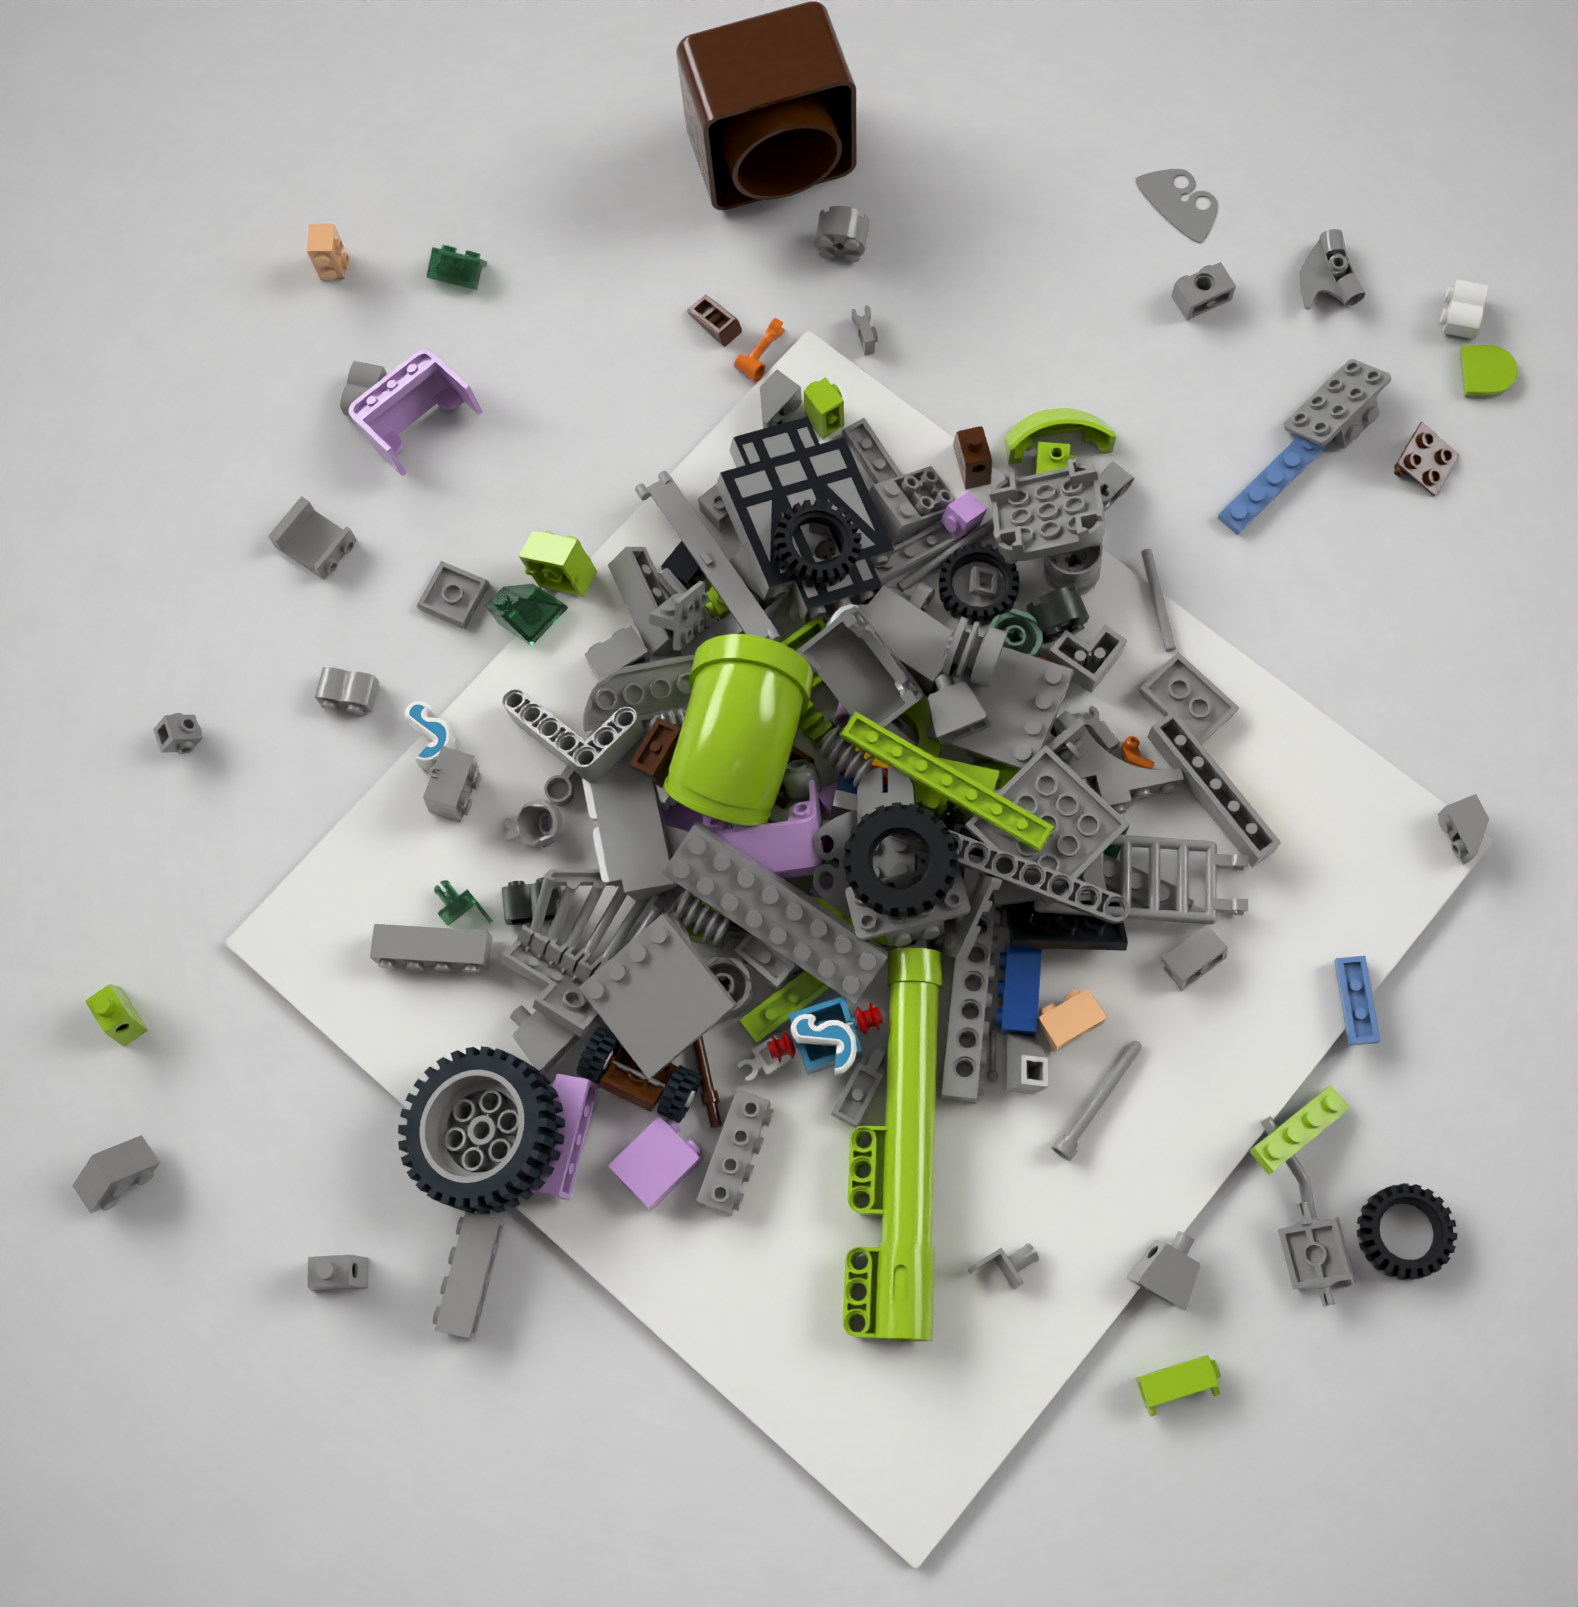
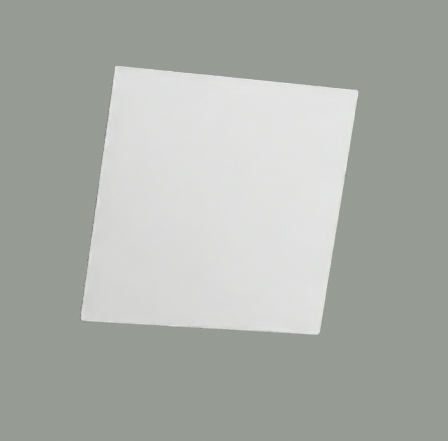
M810 331L805 332L670 474L730 561L741 546L734 526L726 527L720 532L700 511L698 498L717 484L720 472L737 468L729 451L733 437L763 429L760 386L778 369L801 387L802 397L799 408L794 412H790L785 417L783 423L805 417L803 391L812 382H819L826 377L831 385L835 384L841 391L842 399L844 400V427L823 440L814 429L820 444L843 438L842 429L865 418L902 475L932 466L955 499L970 491L988 509L981 524L961 539L993 519L992 503L989 496L990 488H995L1005 480V476L992 467L991 484L965 490L953 447L955 438ZM849 446V449L853 455V458L869 491L872 485H874V482L872 481V479L864 469L863 465L861 464V462ZM977 465L972 470L979 471L980 469H978ZM651 496L637 508L591 557V562L595 566L597 573L584 597L557 592L438 717L447 722L456 737V750L474 755L477 766H479L481 780L477 790L473 789L469 799H472V805L468 815H463L461 822L428 811L423 796L431 775L429 771L421 769L415 760L431 742L421 735L226 940V945L408 1110H410L412 1103L405 1100L408 1093L416 1096L419 1092V1089L413 1086L417 1079L426 1082L429 1078L424 1071L429 1067L439 1070L440 1067L436 1061L442 1057L453 1061L451 1053L458 1050L466 1054L465 1048L474 1047L478 1050L481 1049V1046L490 1047L493 1050L497 1048L533 1066L512 1036L519 1026L510 1016L521 1005L533 1014L536 1011L532 1008L534 1001L544 989L500 963L502 954L517 940L521 927L525 925L530 928L531 923L522 925L506 924L504 921L502 887L508 886V883L512 881H524L525 884L536 883V880L545 877V874L550 869H599L593 839V830L598 826V822L589 817L582 777L580 776L573 785L574 797L572 801L565 806H556L561 812L563 821L562 832L557 841L547 847L536 848L527 846L520 837L511 840L505 839V833L508 830L503 825L505 819L516 821L521 808L527 802L543 800L551 803L544 791L545 784L552 776L561 775L567 765L511 719L502 705V698L509 690L520 689L581 738L587 739L592 731H583L584 706L591 690L599 680L588 665L585 653L588 652L592 645L598 642L603 643L610 639L617 630L621 628L626 629L630 626L633 627L643 642L618 586L613 579L608 564L625 547H646L659 574L662 571L661 565L681 542V539ZM940 521L936 522L935 524L931 525L925 530L935 526L936 524L940 523ZM809 523L800 526L810 551L815 556L814 550L821 541H827L831 537L809 532ZM994 531L976 543H981L982 547H986V544H991L992 549L996 550L997 544L993 534ZM1102 549L1100 578L1092 590L1087 594L1081 595L1089 615L1088 622L1083 624L1085 628L1082 631L1073 635L1089 645L1102 627L1106 625L1127 639V643L1122 655L1092 693L1071 679L1056 717L1067 711L1070 714L1081 713L1085 719L1090 720L1093 717L1089 713V708L1094 706L1099 711L1100 721L1106 723L1121 743L1110 754L1125 762L1121 751L1122 743L1127 737L1134 736L1140 742L1138 748L1141 756L1155 762L1153 770H1173L1147 738L1151 727L1166 716L1139 693V689L1179 652L1239 707L1238 711L1202 746L1280 840L1281 844L1273 854L1253 868L1249 863L1247 867H1244L1243 871L1217 868V898L1248 899V911H1244L1243 915L1217 912L1216 922L1214 924H1207L1228 947L1227 958L1183 991L1178 988L1177 984L1165 972L1163 968L1165 964L1161 961V957L1206 924L1125 919L1124 926L1128 940L1126 951L1042 949L1038 1017L1041 1016L1039 1011L1046 1006L1054 1003L1057 1007L1065 1002L1064 997L1076 989L1082 992L1088 988L1107 1019L1102 1025L1056 1052L1053 1051L1037 1025L1035 1036L1048 1057V1088L1036 1094L1007 1091V1035L1000 1034L999 1026V1030L996 1032V1072L998 1073V1079L995 1082L987 1079V1073L990 1071L989 1033L988 1039H982V1049L987 1050L985 1067H980L979 1078H984L983 1095L977 1096L975 1103L940 1099L955 957L942 953V987L939 989L932 1216V1247H935L932 1341L900 1342L884 1339H861L850 1336L843 1327L846 1255L854 1247H878L881 1244L882 1217L860 1215L853 1211L848 1204L850 1137L856 1128L832 1116L831 1112L857 1063H860L862 1058L869 1060L877 1047L886 1052V1056L880 1066L886 1069L858 1127L885 1126L890 988L887 986L888 958L856 1004L845 998L851 1018H855L854 1014L857 1007L865 1011L868 1010L869 1003H871L873 1008L879 1007L884 1022L879 1024L880 1031L874 1026L868 1028L867 1035L862 1033L859 1028L855 1030L862 1048V1057L855 1059L851 1068L844 1074L834 1076L835 1066L807 1075L799 1048L796 1049V1046H794L796 1053L791 1062L769 1076L762 1069L754 1081L747 1083L745 1077L752 1073V1068L745 1066L739 1070L737 1064L743 1059H754L755 1056L751 1051L752 1049L770 1039L771 1035H776L778 1039L782 1038L783 1031L789 1033L793 1040L789 1019L757 1043L753 1041L738 1021L778 990L749 965L743 964V960L734 953V949L741 943L742 939L728 938L729 930L726 933L722 949L691 941L694 950L704 962L714 957H731L740 961L747 968L753 985L751 1003L741 1015L726 1021H718L702 1035L714 1090H717L720 1103L717 1105L722 1126L710 1128L706 1106H703L700 1094L703 1093L701 1083L685 1117L679 1123L673 1121L681 1130L678 1133L680 1138L684 1142L690 1139L701 1150L698 1156L702 1162L650 1211L608 1165L658 1116L664 1121L668 1119L657 1113L660 1099L652 1112L602 1088H598L570 1200L542 1195L533 1191L534 1195L528 1200L517 1197L520 1205L516 1206V1208L914 1568L919 1567L1140 1289L1139 1285L1130 1281L1127 1277L1155 1240L1171 1245L1178 1231L1182 1233L1186 1231L1265 1131L1261 1121L1269 1116L1274 1120L1346 1029L1334 960L1336 958L1366 956L1373 994L1492 844V839L1484 833L1478 854L1469 863L1463 864L1462 860L1455 856L1451 847L1452 841L1448 834L1443 832L1438 822V813L1447 806L1444 802L1163 594L1176 650L1166 652L1149 583L1104 549ZM1045 557L1015 563L1017 566L1016 571L1019 572L1020 582L1017 599L1011 610L1027 612L1026 606L1029 603L1033 602L1034 606L1041 603L1039 597L1053 591L1047 585L1043 576ZM927 562L892 579L886 584L900 591L897 583ZM982 562L963 565L957 570L952 580L955 595L962 602L978 607L992 605L998 601L1005 591L1006 584L1003 574L996 567ZM941 566L906 589L903 593L912 597L921 583L935 589L932 602L925 613L953 630L959 623L960 617H952L951 611H946L944 603L940 600L939 575ZM973 566L998 571L997 597L993 600L969 594L970 568ZM705 576L703 582H705V592H708L712 585ZM792 596L770 619L774 626L784 629L780 643L805 626L802 619L794 622L791 619L789 611L794 602ZM860 604L857 606H859L858 608L863 612L868 604ZM827 613L821 619L828 621L834 613ZM968 621L965 630L969 633L971 632L973 625H971V621ZM991 621L988 622V625H982L979 622L978 636L984 637ZM1042 640L1038 657L1045 656L1048 658L1049 651L1056 641L1044 644ZM675 650L667 656H650V662L681 656L680 650ZM827 685L811 695L809 699L814 704L815 711L823 714L826 723L836 714L839 700ZM895 718L894 720L898 719L903 724L901 731L912 739L917 747L918 739L914 731L900 718ZM653 719L641 721L645 729L642 738L645 739L650 731ZM797 727L793 746L814 759L821 786L827 783L833 785L838 782L840 773L828 763L827 758L824 759L819 755L820 750H815L812 741L805 737L802 730ZM948 745L942 746L940 758L974 765L973 757H968L967 752ZM990 762V763L978 764V765H975V766H980V767H981V766H985V765L995 764V763H997V762ZM563 782L554 784L550 790V795L554 799L564 798L569 791L568 784ZM1184 782L1173 793L1162 794L1161 791L1150 793L1149 797L1135 800L1134 797H1131L1132 802L1129 809H1126V812L1121 814L1130 825L1120 835L1213 841L1217 844V854H1241ZM779 789L778 794L784 798L786 793ZM791 799L785 809L774 804L771 808L769 819L776 822L788 821L789 809L794 804L799 803V801ZM957 810L958 817L966 819V817L960 814ZM732 823V829L755 826ZM955 823L953 831L959 833L964 826ZM1110 845L1104 851V854L1120 861L1121 846ZM1132 847V867L1148 874L1149 848ZM975 849V851L979 854V857L984 858L983 851L980 849ZM1160 849V879L1176 887L1177 850ZM1189 851L1188 898L1194 901L1192 907L1188 908L1190 912L1205 913L1206 852ZM917 855V857L925 859V864L929 865L928 857ZM833 859L831 861L825 860V864L838 868L839 865ZM959 865V867L961 868L960 872L963 879L964 869L968 868ZM823 871L819 876V882L831 873ZM814 874L785 878L786 881L809 895L808 891L814 887ZM677 884V887L672 888L675 900L683 891H686L679 884ZM560 886L561 897L564 892L565 886ZM579 886L576 890L556 943L558 946L561 947L566 941L592 886ZM606 886L572 953L576 956L586 945L618 887ZM1091 894L1080 895V901H1091ZM627 895L589 960V965H592L604 952L636 901ZM657 895L652 896L616 954L630 943L651 910ZM1131 900V908L1148 909V907ZM1004 905L995 906V909H1000V916ZM730 920L729 924L731 926L742 928L738 924ZM552 921L543 922L541 930L543 937L547 936ZM374 924L487 930L492 936L489 970H480L479 974H470L463 972V969L452 968L451 972H440L434 970V967L425 966L423 970H410L406 968V965H395L394 969L378 967V964L370 958ZM977 924V926L981 927L978 935L984 934L986 932L985 927ZM1000 924L999 926H993V936L998 937L996 954L991 953L990 964L995 965L994 981H988L987 992L992 993L991 1010H985L984 1021L990 1022L995 1021L996 1008H1002V997H997L998 980H1003L1004 969H999L1000 952H1005L1007 943L1011 944L1008 927ZM917 940L911 941L912 944L915 945ZM882 945V946H884L885 948H887L889 951H891V950H893V949H898V948H894V947ZM972 951L969 953L968 959L973 963H979L983 960V956L977 951ZM792 973L779 989L799 974ZM969 979L965 982L966 988L970 991H977L981 988L980 983L975 979ZM728 985L723 986L726 989V991L729 990ZM829 988L802 1009L842 997V995ZM966 1007L962 1010V1015L966 1019L972 1020L978 1016L977 1011L972 1007ZM595 1021L582 1038L545 1075L551 1082L549 1086L555 1081L557 1073L583 1078L576 1074V1069L587 1042L590 1041L591 1035L594 1034L598 1027L607 1031L610 1030ZM964 1035L959 1038V1043L964 1048H971L975 1045V1041L971 1036ZM1133 1041H1139L1142 1049L1077 1141L1078 1146L1076 1149L1078 1152L1070 1162L1057 1155L1051 1149L1057 1138L1068 1135ZM622 1044L620 1045V1048L617 1050L618 1053L623 1048ZM692 1044L671 1063L678 1067L681 1065L699 1074ZM960 1064L956 1067V1072L961 1077H968L972 1074V1069L967 1064ZM736 1089L770 1100V1109H773L774 1113L769 1126L764 1125L760 1134L761 1137H764L759 1154H753L750 1162L751 1165H754L750 1181H744L740 1193L744 1194L739 1211L733 1210L732 1216L699 1205L696 1200ZM498 1098L493 1102L492 1110L497 1107ZM472 1107L467 1110L466 1118L470 1116ZM516 1118L511 1121L510 1130L515 1127ZM490 1127L484 1130L483 1138L488 1136ZM866 1134L860 1139V1147L863 1149L869 1147L872 1143V1136L870 1134ZM463 1135L458 1138L457 1147L462 1143ZM507 1146L501 1152V1159L504 1158L508 1152ZM480 1155L475 1159V1167L480 1163ZM864 1164L860 1167L858 1172L860 1178H866L870 1175V1164ZM866 1193L858 1198L857 1204L860 1209L869 1205L870 1196ZM1027 1243H1030L1035 1249L1026 1254L1025 1257L1030 1256L1034 1252H1037L1039 1256L1038 1261L1033 1262L1018 1272L1023 1280V1284L1015 1290L1011 1287L994 1259L970 1274L968 1272L969 1268L1001 1247L1005 1254L1010 1256ZM860 1254L855 1260L856 1268L862 1270L867 1266L868 1258L866 1254ZM865 1285L857 1286L854 1290L855 1299L861 1301L865 1298L867 1294ZM862 1315L857 1316L853 1320L854 1330L860 1332L865 1328L866 1322Z

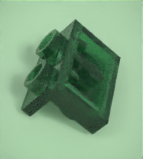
M443 244L441 249L432 247L426 278L477 290L482 266H487V261L480 259L481 254L466 250L465 255L456 253L457 248Z

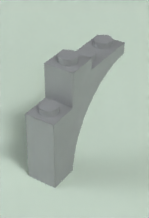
M1080 713L1071 714L1076 719L1081 718ZM1054 721L1051 734L1056 738L1063 730ZM1088 730L1071 742L1073 744L1080 737L1084 740L1086 744L1078 749L1082 757L1076 760L1071 755L1063 761L1081 779H1086L1089 786L1093 784L1095 792L1120 815L1125 813L1126 809H1129L1132 802L1131 797H1134L1135 800L1149 797L1150 793L1160 791L1162 794L1173 793L1178 790L1184 780L1181 768L1173 770L1146 769L1116 758L1101 747ZM1065 747L1061 752L1057 754V756L1059 757V754H1061L1067 748Z

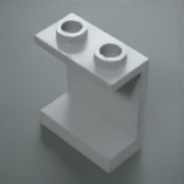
M302 496L268 535L277 549L323 580L328 574H332L336 570L338 562L345 554L352 551L357 541L350 528L346 526L343 530L316 512L310 501Z

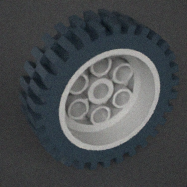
M481 1046V1049L478 1050L474 1047L465 1048L466 1054L458 1050L452 1052L451 1057L453 1061L445 1057L437 1060L436 1062L440 1069L436 1070L429 1067L425 1070L424 1073L429 1078L426 1082L417 1079L413 1086L418 1088L419 1092L416 1096L408 1093L405 1101L412 1103L410 1110L402 1108L400 1117L407 1119V1125H398V1133L406 1136V1140L398 1141L399 1150L408 1153L401 1157L403 1165L412 1168L407 1171L410 1179L418 1181L416 1184L418 1189L426 1192L427 1196L431 1199L469 1213L490 1214V1210L500 1213L505 1211L504 1205L511 1208L520 1205L517 1197L526 1200L531 1198L534 1194L529 1188L534 1186L540 1189L546 1183L540 1178L541 1174L544 1172L551 1175L555 1168L548 1165L550 1158L559 1160L561 1152L554 1149L555 1143H564V1135L558 1133L557 1128L565 1127V1119L556 1115V1113L563 1111L562 1103L554 1100L559 1095L554 1088L549 1086L551 1082L546 1076L540 1074L541 1071L501 1049L496 1048L493 1050L490 1047ZM498 1098V1105L492 1110V1104ZM472 1107L470 1116L466 1118L467 1110ZM516 1118V1125L510 1130V1123ZM490 1127L488 1136L483 1138L484 1130ZM463 1135V1141L457 1147V1140ZM507 1146L508 1152L506 1156L501 1159V1152ZM480 1155V1163L475 1167V1159Z

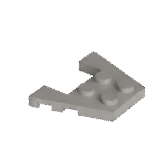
M979 874L972 903L969 902L970 913L944 920L945 933H941L938 937L931 939V949L958 959L967 960L981 929L980 926H977L983 911L989 912L992 905L989 897L993 889L999 890L1002 880Z

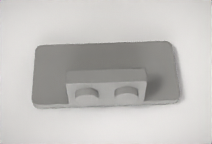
M1355 359L1348 360L1284 422L1285 430L1319 446H1325L1335 437L1336 444L1345 449L1380 415L1376 395L1391 382V375Z
M959 865L955 875V882L946 894L945 899L935 905L934 909L927 913H921L916 917L892 918L891 916L881 915L867 907L855 895L851 887L845 890L857 939L864 941L886 935L888 946L895 945L901 947L908 945L913 940L936 938L941 933H945L944 920L968 915L971 911ZM928 867L880 880L893 888H908L917 884L924 877Z

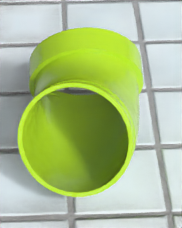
M728 634L711 638L702 643L694 655L689 676L691 696L669 766V774L663 785L667 794L684 806L715 819L741 825H762L767 823L786 771L800 716L808 708L814 679L808 662L788 646L755 635Z

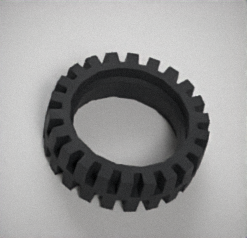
M975 543V547L967 544L964 545L963 550L959 547L954 551V555L950 554L947 557L946 563H943L939 575V594L941 602L944 603V608L946 611L950 610L951 616L954 618L957 616L960 619L961 617L968 618V621H971V625H974L975 621L981 622L982 625H988L989 621H992L999 614L1008 613V610H1011L1014 606L1020 582L1019 572L1016 571L1017 566L1015 563H1007L1004 557L1000 555L998 548L996 550L992 549L991 544H986V547H982L981 543ZM973 562L988 563L996 567L1003 574L1006 583L1003 595L994 604L984 607L970 606L962 602L955 595L952 586L953 577L959 568Z

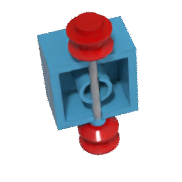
M844 996L788 1014L791 1025L794 1019L802 1014L814 1015L816 1018L815 1026H819L828 1020H839L849 1025L856 1037L857 1051L855 1059L862 1057V1048L855 1030L859 1028L862 1033L867 1035L868 1028L874 1026L880 1031L879 1024L884 1023L879 1007L873 1008L871 1003H869L868 1010L865 1011L857 1007L854 1014L855 1018H851ZM783 1031L782 1038L776 1039L771 1035L772 1041L767 1042L771 1058H778L779 1063H781L782 1056L787 1054L791 1059H794L796 1053L794 1046H796V1049L799 1048L807 1075L835 1066L837 1046L797 1043L794 1038L792 1040L791 1035L786 1031Z

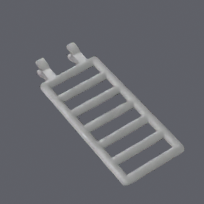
M1119 835L1111 844L1113 846H1121L1120 896L1126 898L1130 905V912L1126 919L1214 924L1217 920V912L1243 915L1244 911H1248V899L1217 898V868L1243 871L1244 867L1248 866V854H1217V844L1213 841ZM1132 847L1149 848L1148 909L1131 908ZM1160 849L1177 850V911L1160 910ZM1189 851L1206 852L1205 913L1188 912ZM1104 852L1100 855V856H1101L1102 867H1103V854H1104ZM1093 893L1091 894V905H1083L1088 907L1093 906L1096 903L1095 895ZM1041 900L1034 901V910L1039 913L1090 916L1057 902H1053L1048 907ZM1121 904L1120 907L1108 906L1107 908L1108 913L1113 917L1123 915L1124 909Z

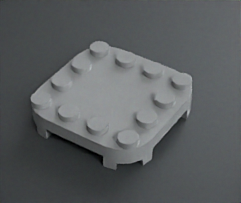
M1078 458L1067 459V468L1017 479L1014 471L1004 474L1005 480L995 488H990L989 496L992 503L994 523L993 534L999 553L1007 563L1014 564L1018 561H1028L1071 552L1089 546L1095 547L1102 543L1106 521L1101 487L1094 465L1090 467L1089 465L1080 464Z

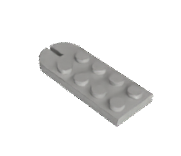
M880 767L869 771L861 779L857 789V825L860 823L861 817L866 813L874 812L875 808L879 806H891L892 803L901 802L903 805H909L910 803L916 805L915 787L912 780L894 768L888 767V793H884L883 781L886 778V770ZM889 837L884 838L876 847L873 855V867L877 877L883 879L917 870L916 848Z

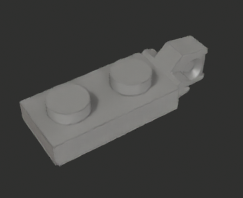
M876 1047L869 1060L862 1058L860 1063H857L831 1112L832 1116L854 1128L859 1126L884 1078L886 1069L880 1066L886 1056L885 1051Z

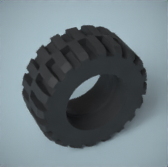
M901 802L886 807L882 805L875 808L874 812L866 813L861 817L860 823L857 826H853L850 831V838L846 841L844 847L843 867L845 868L848 884L855 895L875 912L891 916L892 918L916 917L921 913H927L934 909V906L939 902L941 903L950 888H952L958 868L955 842L947 826L933 812L928 809L924 810L919 805L911 803L903 805ZM896 833H906L915 836L924 844L929 855V865L924 877L917 884L903 889L893 888L884 884L877 877L873 867V855L878 844L884 838Z

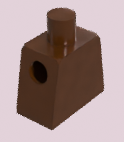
M978 426L956 432L953 447L965 490L991 484L992 457L983 427ZM978 465V469L980 470L973 471L972 469Z

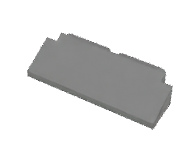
M641 738L600 779L587 781L582 778L589 817L598 822V826L593 830V839L601 880L606 884H613L615 887L623 885L624 892L636 902L677 887L676 882L662 874V871L672 857L656 784L651 777L632 769L629 765L644 738Z

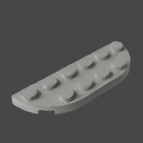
M684 655L626 666L604 676L594 686L586 700L583 711V731L597 730L617 710L623 707L633 708L641 721L653 719L654 716L660 715L662 712L679 709L687 710L691 696L689 676L694 655Z

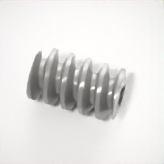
M839 725L830 730L821 739L815 750L821 748L819 755L823 758L829 756L828 763L830 765L838 763L836 771L839 773L846 770L844 775L846 780L855 777L853 786L857 788L861 779L869 771L876 768V766L872 765L875 757L870 756L865 759V751H856V746L851 743L848 744L846 740L840 738L839 732L842 727Z
M687 890L683 891L667 914L676 911L675 920L677 921L686 917L684 926L689 928L695 924L693 933L696 935L705 931L703 935L704 941L714 937L712 947L715 948L731 926L729 924L730 919L726 916L721 918L720 912L717 910L711 911L710 905L707 903L703 905L701 899L692 897L693 894Z

